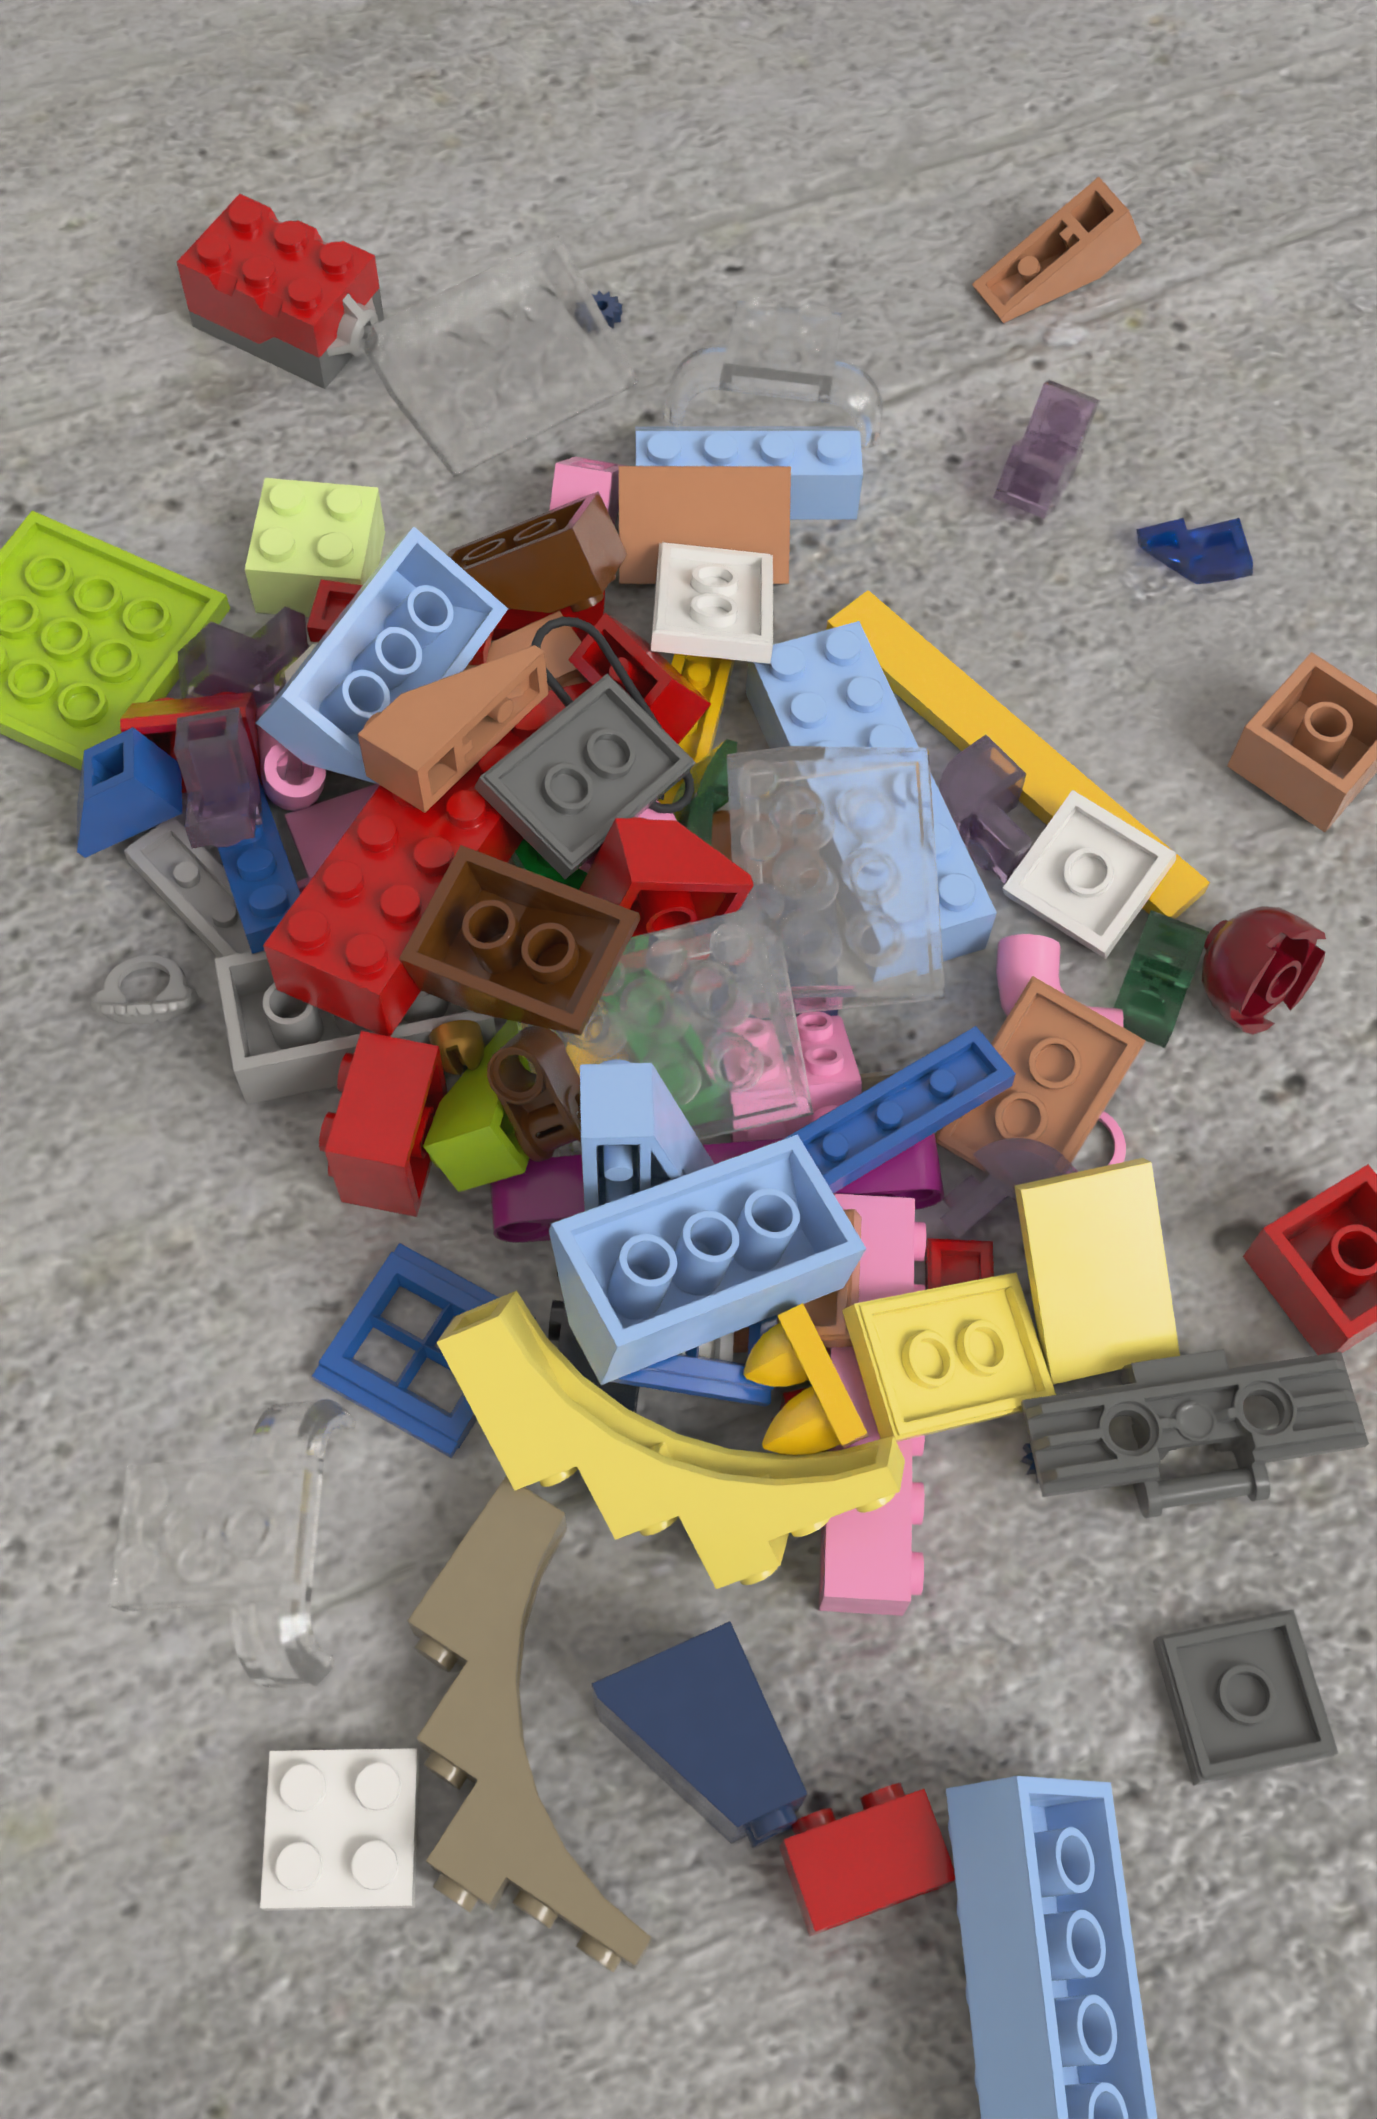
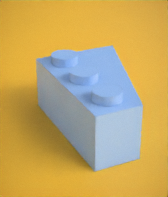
M614 1059L600 1064H580L581 1145L585 1211L714 1165L652 1063H631L626 1060Z

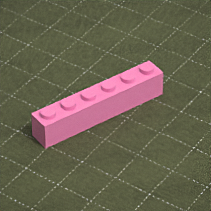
M835 1194L834 1196L843 1210L855 1209L862 1217L861 1240L866 1250L860 1259L859 1303L926 1290L925 1285L914 1284V1261L923 1262L926 1249L925 1222H915V1198ZM853 1347L826 1348L869 1435L846 1448L879 1440V1432ZM925 1436L897 1442L905 1459L900 1492L895 1493V1496L887 1504L865 1513L858 1512L856 1508L831 1517L821 1528L819 1611L903 1616L911 1602V1595H922L924 1557L923 1552H912V1525H922L924 1484L923 1482H912V1456L922 1457ZM840 1444L834 1448L828 1449L827 1451L843 1450L846 1448H843Z

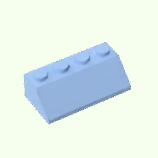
M635 426L636 466H791L790 520L857 519L863 466L860 430L853 426Z
M413 527L382 560L260 716L256 724L307 765L376 783L366 776L358 739V733L363 729L368 719L375 713L382 712L400 694L462 672L508 608L418 529Z
M798 1134L551 1223L549 1229L568 1323L601 1385L790 1310L802 1303L805 1304L844 1288L866 1250L865 1245Z

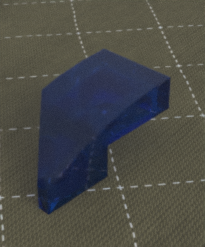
M1184 518L1136 529L1137 542L1140 548L1197 585L1253 576V559L1240 518L1192 530H1187Z

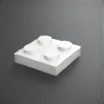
M1072 790L1002 889L1005 896L1106 959L1176 861V852Z
M417 1748L270 1751L260 1909L274 1911L415 1908L420 1752Z

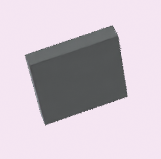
M1294 1609L1162 1635L1153 1640L1194 1786L1329 1758L1339 1754Z

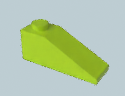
M507 1020L484 1048V1057L478 1068L475 1070L468 1068L439 1103L423 1147L428 1152L433 1164L442 1170L458 1192L525 1173L529 1157L520 1147L514 1127L496 1093L490 1087L487 1078V1065L492 1055L525 1027L534 1025ZM552 1030L553 1032H555V1033L560 1037V1039L563 1041L564 1045H566V1042L564 1041V1039L562 1038V1036L559 1034V1032H558L557 1030ZM518 1055L524 1068L536 1074L532 1063L525 1057Z

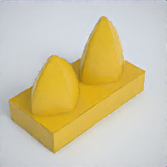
M802 1303L778 1315L780 1323L765 1332L753 1346L747 1358L743 1374L750 1381L771 1387L792 1386L807 1380L810 1381L812 1386L789 1400L778 1412L767 1429L762 1442L763 1448L768 1451L788 1455L815 1454L840 1444L843 1448H846L868 1437L869 1435L804 1304Z

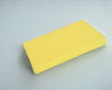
M1139 1158L1014 1185L1038 1339L1052 1384L1120 1370L1124 1366L1135 1362L1180 1356L1152 1162L1145 1158Z
M1017 1272L855 1303L842 1310L880 1439L894 1436L896 1442L1022 1413V1400L1056 1395Z

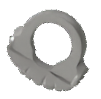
M140 955L127 959L112 969L105 980L103 990L94 993L93 997H91L90 1007L94 1012L101 1013L120 1023L150 1024L156 1020L164 1022L188 1012L199 999V996L193 988L187 986L185 973L174 961L159 955ZM141 968H158L170 976L168 986L153 1002L129 1003L120 992L122 980L131 972Z

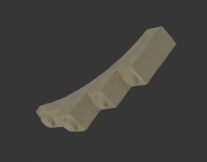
M506 1475L407 1620L413 1634L420 1638L414 1647L418 1653L449 1673L456 1663L463 1667L416 1738L421 1747L430 1753L423 1765L458 1790L461 1789L466 1779L475 1784L426 1862L431 1868L440 1873L433 1888L467 1912H471L478 1900L494 1910L511 1884L520 1890L512 1902L515 1906L549 1929L557 1917L577 1929L583 1935L575 1947L613 1973L621 1960L633 1969H636L649 1947L652 1937L604 1898L566 1850L539 1798L526 1754L519 1690L525 1632L541 1579L567 1532L566 1515L563 1511L525 1487L514 1491Z

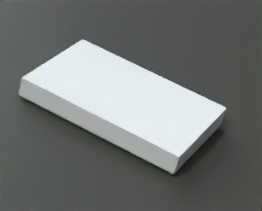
M665 542L659 543L651 651L770 664L773 649V555Z

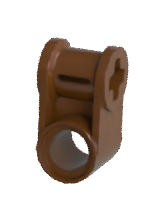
M538 1026L525 1027L492 1055L487 1065V1078L490 1087L496 1093L514 1127L520 1147L532 1161L541 1162L551 1158L555 1149L577 1140L581 1142L580 1077L566 1052L563 1041L555 1032ZM518 1055L525 1057L532 1063L536 1074L524 1068Z

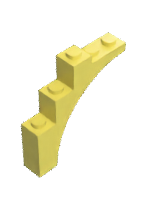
M517 1290L457 1315L437 1341L445 1360L514 1491L538 1481L542 1487L553 1486L566 1480L579 1470L615 1540L637 1531L642 1536L656 1534L672 1525L679 1516L716 1589L738 1581L742 1585L755 1584L773 1574L778 1566L781 1565L789 1533L794 1537L809 1535L822 1528L831 1517L855 1508L860 1513L876 1510L887 1504L895 1496V1493L900 1492L905 1459L894 1436L843 1450L804 1455H784L729 1449L680 1435L627 1409L585 1378L545 1336Z

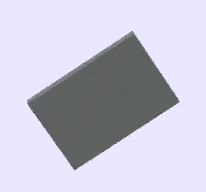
M606 674L480 776L474 788L566 880L599 851L615 818H633L641 815L686 776L696 762Z

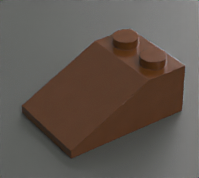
M598 491L454 548L446 555L507 608L552 613L568 606L571 607L572 612H579L600 602L604 598L603 592L608 584L616 579L615 573L627 556V553Z
M460 845L399 959L419 990L475 1013L581 1036L641 918L638 912Z

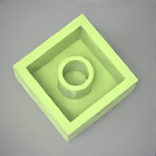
M273 478L264 479L244 569L256 613L310 617L321 579L364 585L380 564L385 537V526L378 487Z

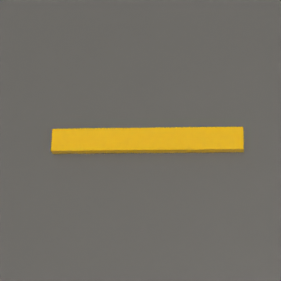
M869 590L827 621L826 630L860 621L892 691L1046 825H1048L1070 792L1074 790L1169 848ZM1176 854V861L1142 909L1166 928L1206 892L1210 882Z

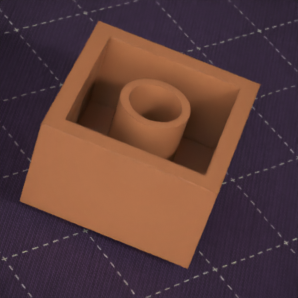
M1311 652L1245 725L1227 767L1323 832H1326L1377 773V694Z

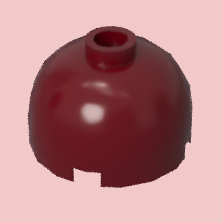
M1261 906L1241 912L1230 920L1219 922L1206 938L1204 944L1206 953L1202 964L1201 981L1211 1005L1225 1019L1243 1032L1254 1035L1268 1030L1275 1023L1263 1016L1282 1001L1291 1011L1314 982L1324 962L1326 953L1316 946L1317 939H1326L1325 933L1307 920L1279 907Z

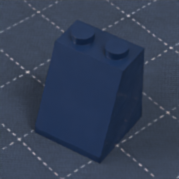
M731 1621L592 1683L594 1708L600 1722L731 1844L747 1836L752 1848H755L793 1829L791 1824L798 1821L795 1813L799 1811L808 1793Z

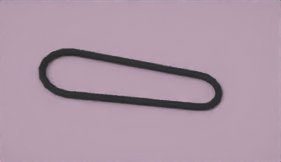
M560 617L546 622L537 630L532 646L535 645L540 649L545 635L552 629L569 626L577 627L587 632L597 642L632 699L661 727L604 636L592 624L579 618ZM546 668L547 684L565 707H567L573 700ZM689 772L683 777L685 791L677 802L672 804L654 802L649 809L658 813L670 814L682 810L690 803L694 793V780L691 773Z

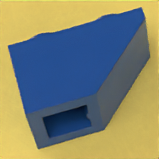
M134 727L84 750L77 800V853L84 858L182 814L181 764Z

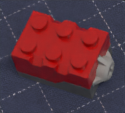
M240 193L177 261L193 327L323 389L327 388L353 356H362L372 348L378 336L379 325L384 321L375 255L345 241L326 243L322 240L316 228L299 220L280 222L271 207Z

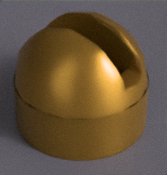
M450 1021L436 1027L429 1035L430 1044L439 1046L443 1070L447 1073L461 1075L463 1065H467L470 1070H475L484 1057L482 1032L480 1025L475 1021Z

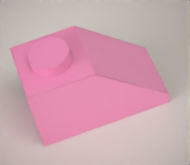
M576 456L557 462L555 464L549 511L599 491L612 522L615 524L619 510V466L628 465Z

